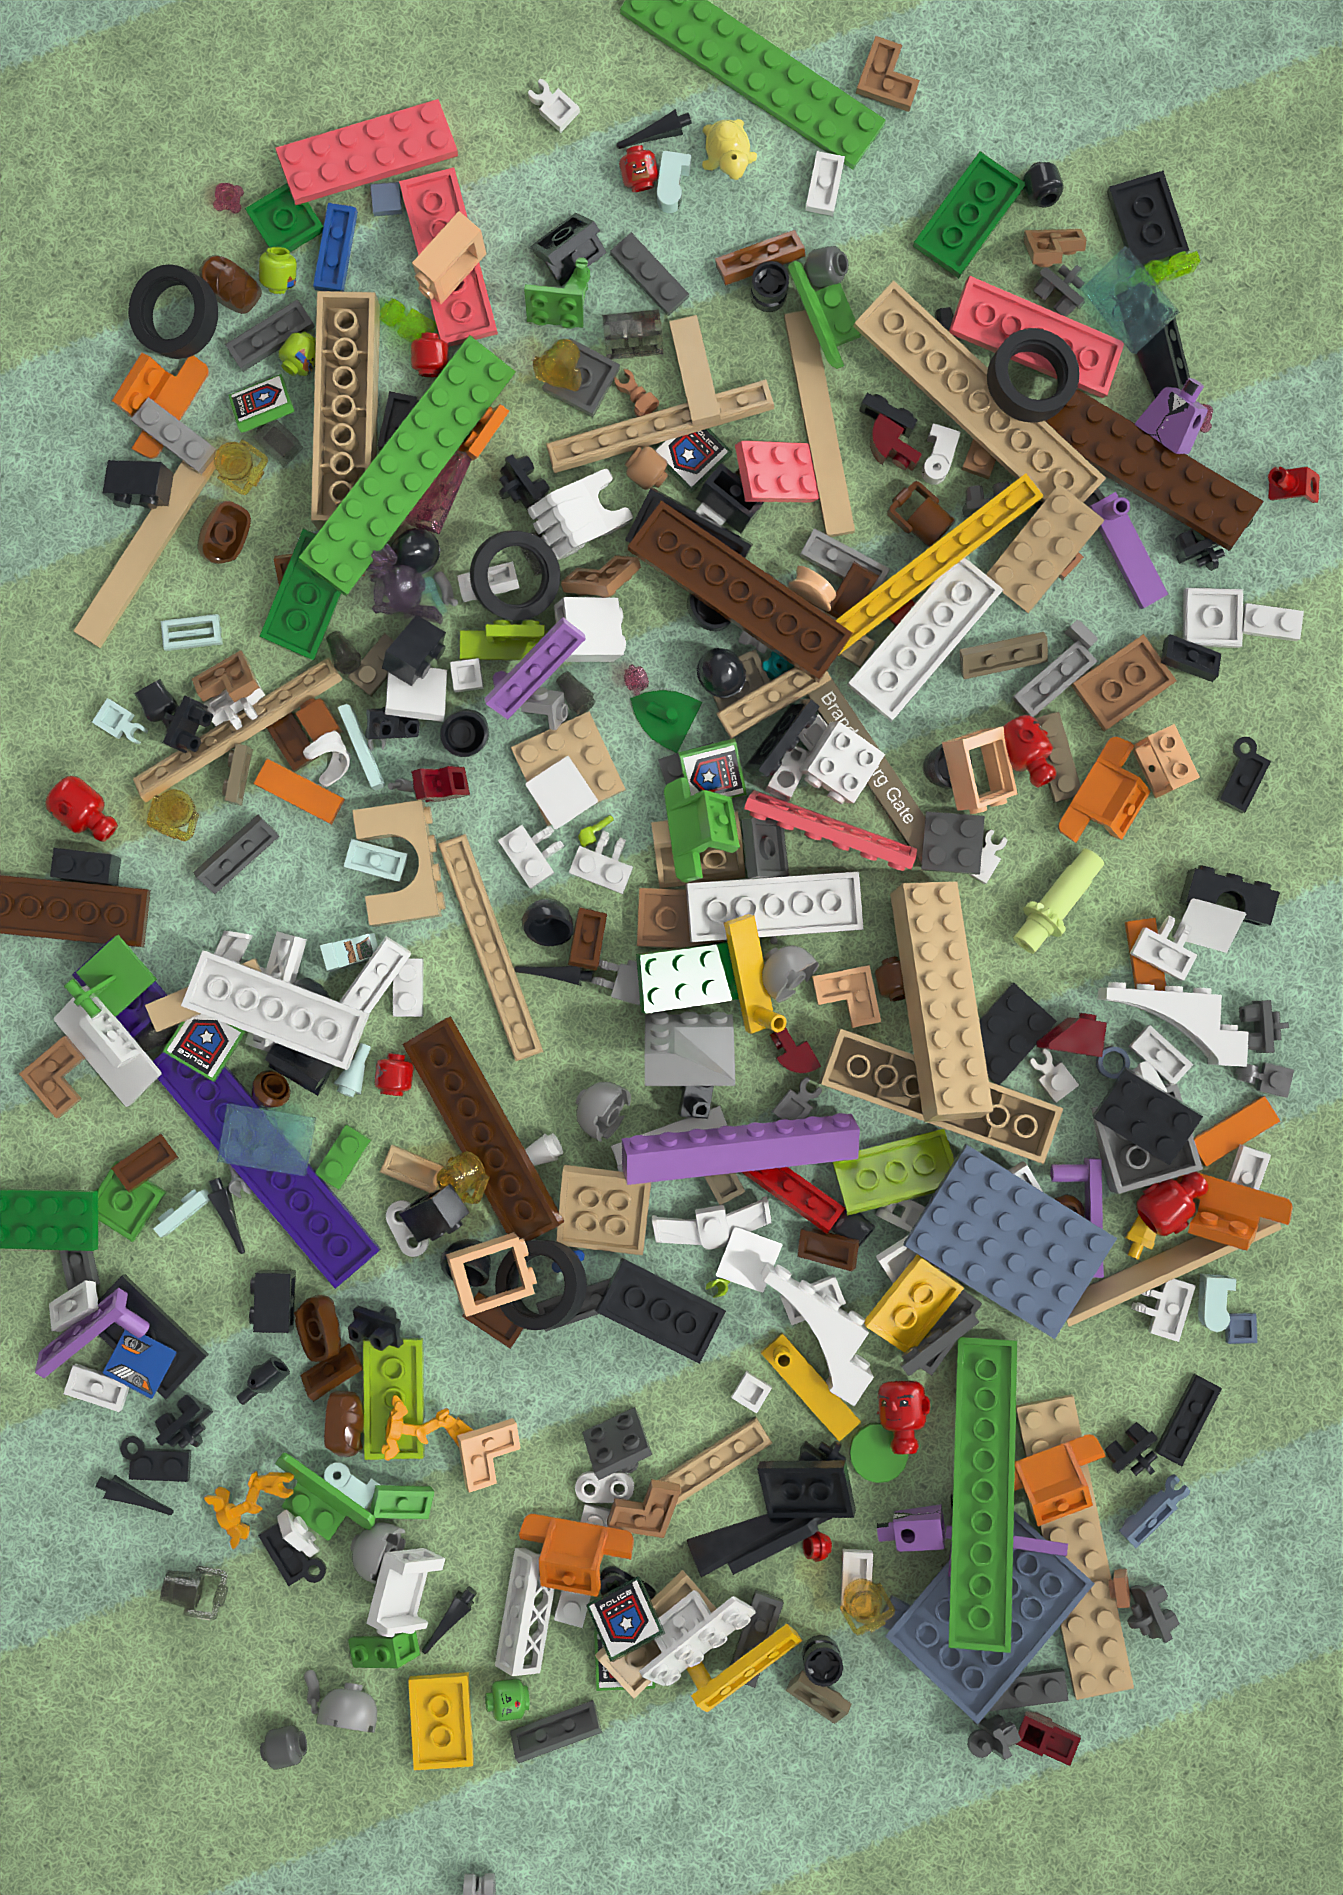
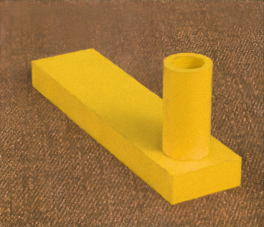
M746 914L724 922L745 1031L753 1034L768 1028L775 1032H781L786 1027V1018L773 1012L771 997L763 985L762 972L764 961L755 916Z
M783 1333L761 1351L765 1359L839 1442L861 1423L860 1419L845 1402L830 1392L827 1382Z
M785 1624L713 1679L702 1661L693 1667H688L686 1670L697 1688V1691L691 1695L697 1707L705 1712H709L802 1642V1639L795 1629Z

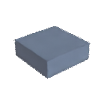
M399 182L370 184L374 217L403 214Z
M1229 1313L1230 1322L1225 1329L1226 1343H1257L1256 1313Z

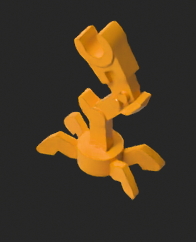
M393 1395L391 1404L394 1408L390 1412L386 1426L385 1440L387 1444L382 1445L381 1452L384 1454L385 1460L389 1461L400 1452L397 1441H399L401 1434L417 1436L421 1443L428 1444L426 1435L440 1427L445 1428L459 1447L457 1436L474 1431V1429L459 1417L454 1418L449 1415L448 1408L437 1412L435 1418L422 1425L403 1423V1417L408 1413V1410L402 1400L397 1395Z
M257 1471L251 1474L248 1481L249 1491L246 1500L238 1505L229 1503L230 1491L223 1487L215 1489L216 1496L207 1495L204 1498L209 1505H213L219 1525L232 1537L229 1541L232 1549L238 1546L240 1539H247L250 1533V1526L241 1523V1515L246 1512L257 1514L263 1509L256 1504L260 1490L280 1498H288L293 1494L294 1490L284 1487L283 1482L289 1483L294 1479L292 1473L269 1472L267 1475L258 1476Z

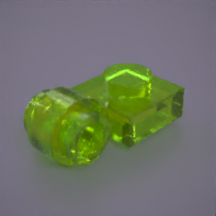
M1184 251L1172 256L1167 265L1159 260H1151L1144 267L1141 277L1145 284L1155 287L1164 280L1170 281L1193 273L1200 264L1201 259L1197 251L1189 254Z
M394 298L386 301L380 310L381 316L379 319L391 328H394L396 324L398 326L401 325L397 333L410 343L415 339L421 338V333H433L437 327L435 321L414 308H411L406 316L404 313L406 307Z

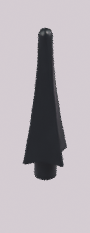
M674 109L645 129L618 142L616 147L622 149L648 141L683 135L682 128L692 124L690 115L687 112L678 116L676 109Z
M515 966L514 968L516 973L547 977L582 986V982H592L594 977V971L583 970V968L576 966Z
M220 1177L209 1181L212 1192L207 1196L227 1227L238 1252L244 1254L245 1248L238 1228L229 1185L224 1187Z
M114 1475L111 1480L100 1476L95 1486L106 1492L103 1499L137 1505L167 1515L174 1513L172 1508L147 1496L117 1475Z
M468 1586L463 1593L458 1590L438 1627L422 1648L424 1654H427L449 1629L472 1610L471 1606L474 1604L472 1600L477 1595V1592L472 1587Z

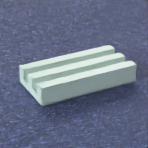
M218 614L160 621L165 651L223 644L219 623L220 616ZM213 623V627L168 632V628ZM214 634V637L178 642L169 641V639Z

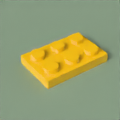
M917 1254L865 1318L864 1324L867 1328L905 1353L911 1347H917L964 1287L957 1280Z
M469 1672L410 1676L408 1684L414 1770L473 1766L474 1752Z

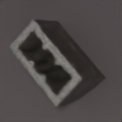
M659 309L602 315L607 358L614 360L663 355Z

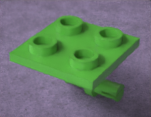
M578 258L576 260V268L564 288L525 284L527 322H533L541 326L546 324L561 325L569 329L575 327L584 328V301L586 291L588 290V281L591 278L590 270L587 268L588 261L585 258Z
M116 935L76 972L90 990L85 992L75 979L65 984L64 988L74 997L76 1006L79 1007L81 1005L91 1019L102 1011L92 1001L94 997H98L113 1016L116 1017L157 979L123 939Z

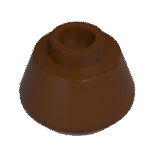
M266 1070L260 1072L255 1077L252 1086V1098L258 1106L265 1109L280 1107L290 1098L291 1090L289 1083L281 1074Z

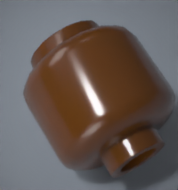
M896 956L882 960V965L874 973L881 996L889 998L891 1002L906 999L900 960Z

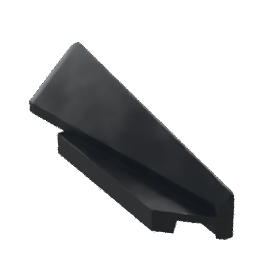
M1141 283L1117 295L1115 298L1121 317L1154 397L1156 398L1166 387L1182 390L1190 375L1174 309L1160 307L1156 285Z
M764 1514L687 1539V1544L701 1578L727 1563L734 1575L812 1536L819 1530L818 1525L832 1518H768V1514Z

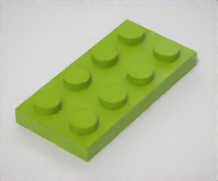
M940 1129L859 1150L858 1159L835 1161L832 1164L848 1216L935 1193L953 1164L954 1157L945 1129Z
M402 1338L404 1344L399 1348L389 1345L383 1351L375 1349L371 1345L370 1339L363 1341L364 1460L385 1459L381 1448L382 1445L387 1444L385 1440L386 1426L390 1412L394 1408L391 1404L393 1395H397L408 1410V1413L403 1417V1423L424 1424L423 1338ZM401 1434L399 1441H397L400 1452L392 1459H423L425 1457V1444L421 1443L417 1436Z

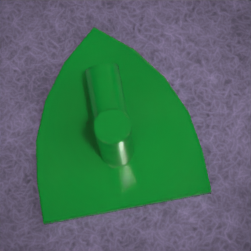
M667 690L645 692L630 698L634 714L642 729L652 740L675 753H678L703 703L691 696Z

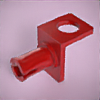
M1279 466V469L1274 467L1270 470L1268 474V498L1270 500L1305 497L1312 503H1318L1320 481L1318 473L1309 467L1285 470ZM1311 480H1312V484H1313V490H1312V491H1311V486H1310Z

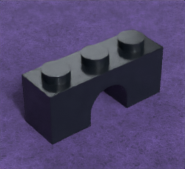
M1198 865V869L1188 870L1179 904L1188 906L1192 898L1216 904L1218 897L1222 893H1227L1236 900L1237 910L1246 913L1243 922L1260 927L1271 926L1280 894L1279 891L1271 889V884L1254 881V884L1243 882L1244 877L1232 873H1226V876L1215 874L1216 869L1203 865Z

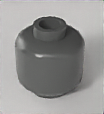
M836 246L812 250L804 264V270L808 279L816 287H826L841 283L849 267L846 254Z
M294 1725L269 1730L264 1742L260 1746L262 1760L267 1761L269 1767L274 1770L298 1765L307 1753L306 1736L303 1731H299Z

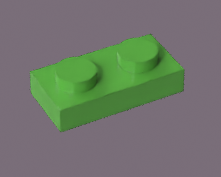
M348 1124L345 1125L315 1173L338 1190L341 1189L372 1140Z
M375 1485L370 1513L375 1518L429 1519L435 1491L431 1486Z

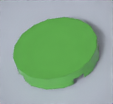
M877 1422L861 1427L852 1437L850 1460L856 1472L865 1480L882 1483L889 1482L900 1475L906 1466L908 1454H894L892 1452L890 1444L893 1439V1431L884 1429Z

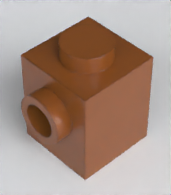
M321 698L307 700L300 706L301 710L296 712L297 717L313 742L328 732L330 733L334 730L338 734L343 732L330 709Z

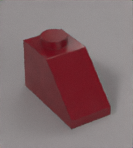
M1079 1013V1018L1067 1017L1038 1040L1036 1047L1102 1057L1107 1022L1096 1021L1097 1015Z

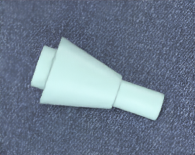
M360 1043L349 1069H344L334 1082L335 1085L339 1086L337 1089L339 1093L349 1097H354L355 1093L361 1094L365 1070L364 1063L371 1049L370 1046Z

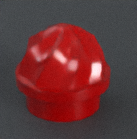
M817 1531L812 1536L803 1540V1553L807 1559L820 1562L831 1553L832 1541L829 1536Z

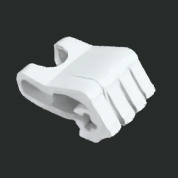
M608 469L600 470L579 481L557 489L527 509L533 520L538 519V521L533 523L534 528L538 534L545 532V535L540 538L550 547H553L552 550L557 560L578 552V550L584 547L585 543L597 537L615 532L634 518L629 508L624 507L620 510L610 511L604 509L600 504L598 498L599 491L607 487L613 479Z

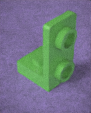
M416 1630L412 1634L396 1633L393 1637L353 1636L348 1639L354 1668L398 1669L420 1656Z

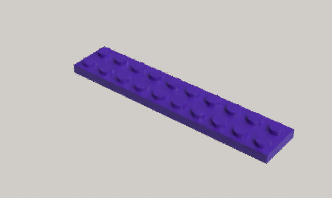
M164 1052L153 1060V1063L161 1071V1075L157 1079L335 1289L381 1250L378 1244L323 1179L315 1173L316 1171L262 1107L254 1102L251 1094L226 1065L217 1080L213 1082Z

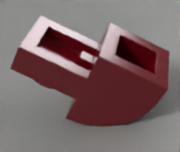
M880 413L870 435V449L874 458L883 465L889 456L892 458L893 464L902 470L908 468L913 472L920 461L922 453L900 440L904 428Z
M447 766L440 769L420 768L411 771L413 789L417 800H425L426 803H432L470 795L465 767Z
M786 1027L781 1032L773 1031L769 1035L777 1050L783 1048L785 1051L783 1054L775 1057L777 1062L785 1069L796 1073H808L822 1067L809 1043L804 1041L796 1046Z
M1028 1711L1025 1712L1018 1730L1021 1741L1016 1743V1745L1041 1757L1045 1754L1071 1766L1081 1740V1735L1052 1722V1719Z

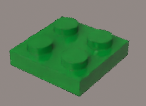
M287 183L245 208L248 216L269 248L281 247L292 252L323 233L324 227L310 204L305 202L295 205Z

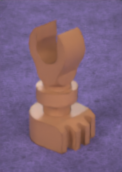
M623 369L624 374L630 380L628 383L622 384L615 377L617 389L630 396V400L635 403L634 412L637 417L652 413L657 409L659 400L651 392L646 393L642 386L638 387L633 373L630 370Z

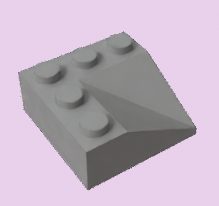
M655 1012L651 1015H645V1086H735L733 1014H726L724 1012H713L711 1014L684 1012L681 1015H668L665 1012Z
M1164 1084L1167 1093L1182 1101L1178 1084ZM1098 1106L1091 1108L1092 1115L1094 1114ZM1093 1118L1100 1158L1102 1159L1103 1170L1111 1192L1120 1194L1203 1169L1193 1134H1191L1172 1163L1168 1165Z

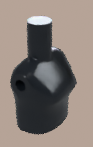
M158 679L135 692L134 695L140 702L146 718L150 722L162 721L167 729L170 721L163 718L164 713L172 715L178 704L168 692L161 679Z
M844 1209L831 1230L837 1235L859 1240L860 1247L873 1232L875 1225L867 1220L861 1212L847 1216L846 1209Z
M271 1357L262 1365L253 1366L247 1380V1388L236 1396L239 1403L245 1405L258 1393L271 1392L290 1374L286 1364L277 1357Z

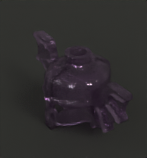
M385 544L379 551L373 550L371 554L373 562L366 570L373 573L369 575L371 582H375L373 591L375 605L372 607L375 614L382 612L392 615L403 612L405 619L414 618L417 614L429 622L442 624L444 618L435 606L418 605L422 600V592L426 588L423 576L415 568H411L408 565L392 566L396 563L398 557L388 544ZM384 595L388 597L390 602L385 603L382 601Z

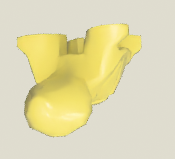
M741 119L734 121L720 120L713 125L708 124L704 126L703 133L707 136L706 152L708 155V160L702 163V167L705 170L713 171L720 166V170L729 175L730 179L738 180L743 176L748 164L757 159V154L750 152L749 139L743 129L744 122Z

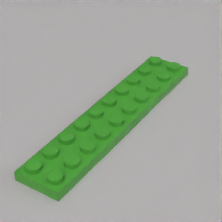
M626 0L620 8L621 15L825 152L845 156L843 164L854 170L885 125L886 119L708 0Z
M469 335L306 547L298 561L347 597L478 424L488 407H491L513 378L516 371Z
M965 1337L958 1339L949 1648L1011 1653L1017 1341Z

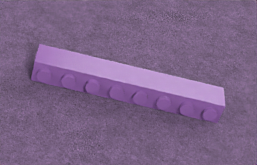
M838 1113L833 1116H810L806 1119L796 1120L782 1119L769 1123L754 1122L748 1125L721 1126L720 1128L704 1130L693 1129L677 1133L664 1132L649 1136L635 1135L631 1138H622V1170L627 1185L853 1160L858 1159L860 1129L852 1114Z

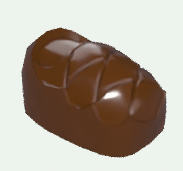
M208 256L199 268V276L210 285L217 302L230 310L240 314L248 313L261 297L260 285L244 269L223 256Z
M220 501L210 512L200 530L197 544L199 554L206 561L214 564L236 560L243 549L251 524L249 512L232 501Z
M315 1295L307 1298L297 1311L294 1312L296 1328L307 1358L312 1362H320L339 1354L341 1348L340 1323L332 1298L326 1295Z
M334 1391L328 1398L326 1408L325 1448L339 1457L355 1456L363 1449L360 1438L364 1428L362 1403L360 1397L355 1392Z

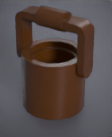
M914 481L908 488L904 487L892 499L893 504L887 511V516L908 534L912 532L929 548L939 541L955 522V519L938 504L939 499L919 481ZM916 490L926 500L906 521L895 510L900 508L912 496V492Z

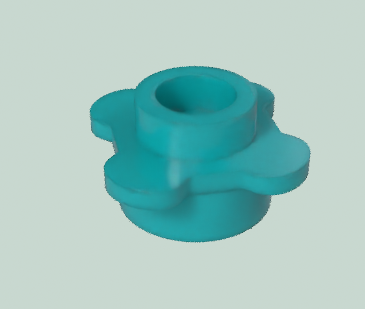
M774 651L771 652V657L762 663L763 671L772 680L795 667Z

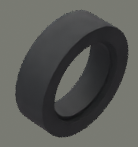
M160 265L146 272L136 283L129 301V322L134 335L145 347L168 358L184 359L199 353L213 337L218 322V303L212 288L200 276L178 265ZM176 285L186 286L194 300L192 322L180 336L173 339H163L157 333L153 323L155 303L166 289Z
M1023 329L1010 335L992 357L987 370V385L994 402L1004 413L1023 422H1042L1059 413L1074 395L1079 383V365L1070 346L1058 335L1044 329ZM1021 352H1033L1046 358L1052 364L1057 374L1058 385L1056 393L1049 398L1041 400L1031 399L1019 393L1009 378L1008 364L1010 358Z
M503 531L486 539L476 550L470 566V583L477 600L489 612L505 619L525 620L542 613L555 599L560 585V567L551 547L538 536L523 531ZM510 546H521L531 551L538 559L542 570V580L538 591L531 599L521 604H507L494 595L488 582V568L491 560L499 551Z
M550 1240L526 1241L529 1254L524 1257L526 1263L532 1258L542 1255L552 1259L561 1269L565 1285L562 1299L552 1311L546 1314H537L529 1310L521 1299L500 1305V1308L511 1322L527 1330H547L561 1327L571 1321L583 1305L587 1290L584 1267L578 1256L562 1243ZM512 1249L505 1255L498 1267L495 1279L496 1294L518 1287L519 1271Z

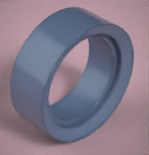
M1106 1047L1103 1049L1102 1057L1096 1058V1067L1104 1077L1116 1079L1125 1067L1129 1069L1130 1059L1123 1049L1119 1047ZM1112 1051L1119 1053L1123 1059L1122 1069L1115 1074L1107 1072L1103 1067L1104 1056Z

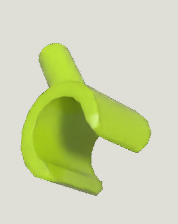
M608 815L596 825L594 824L582 829L578 835L581 846L586 847L597 842L594 833L614 821V818Z
M723 1278L709 1281L705 1289H711L716 1285L718 1293L713 1298L721 1297L727 1293L730 1281Z

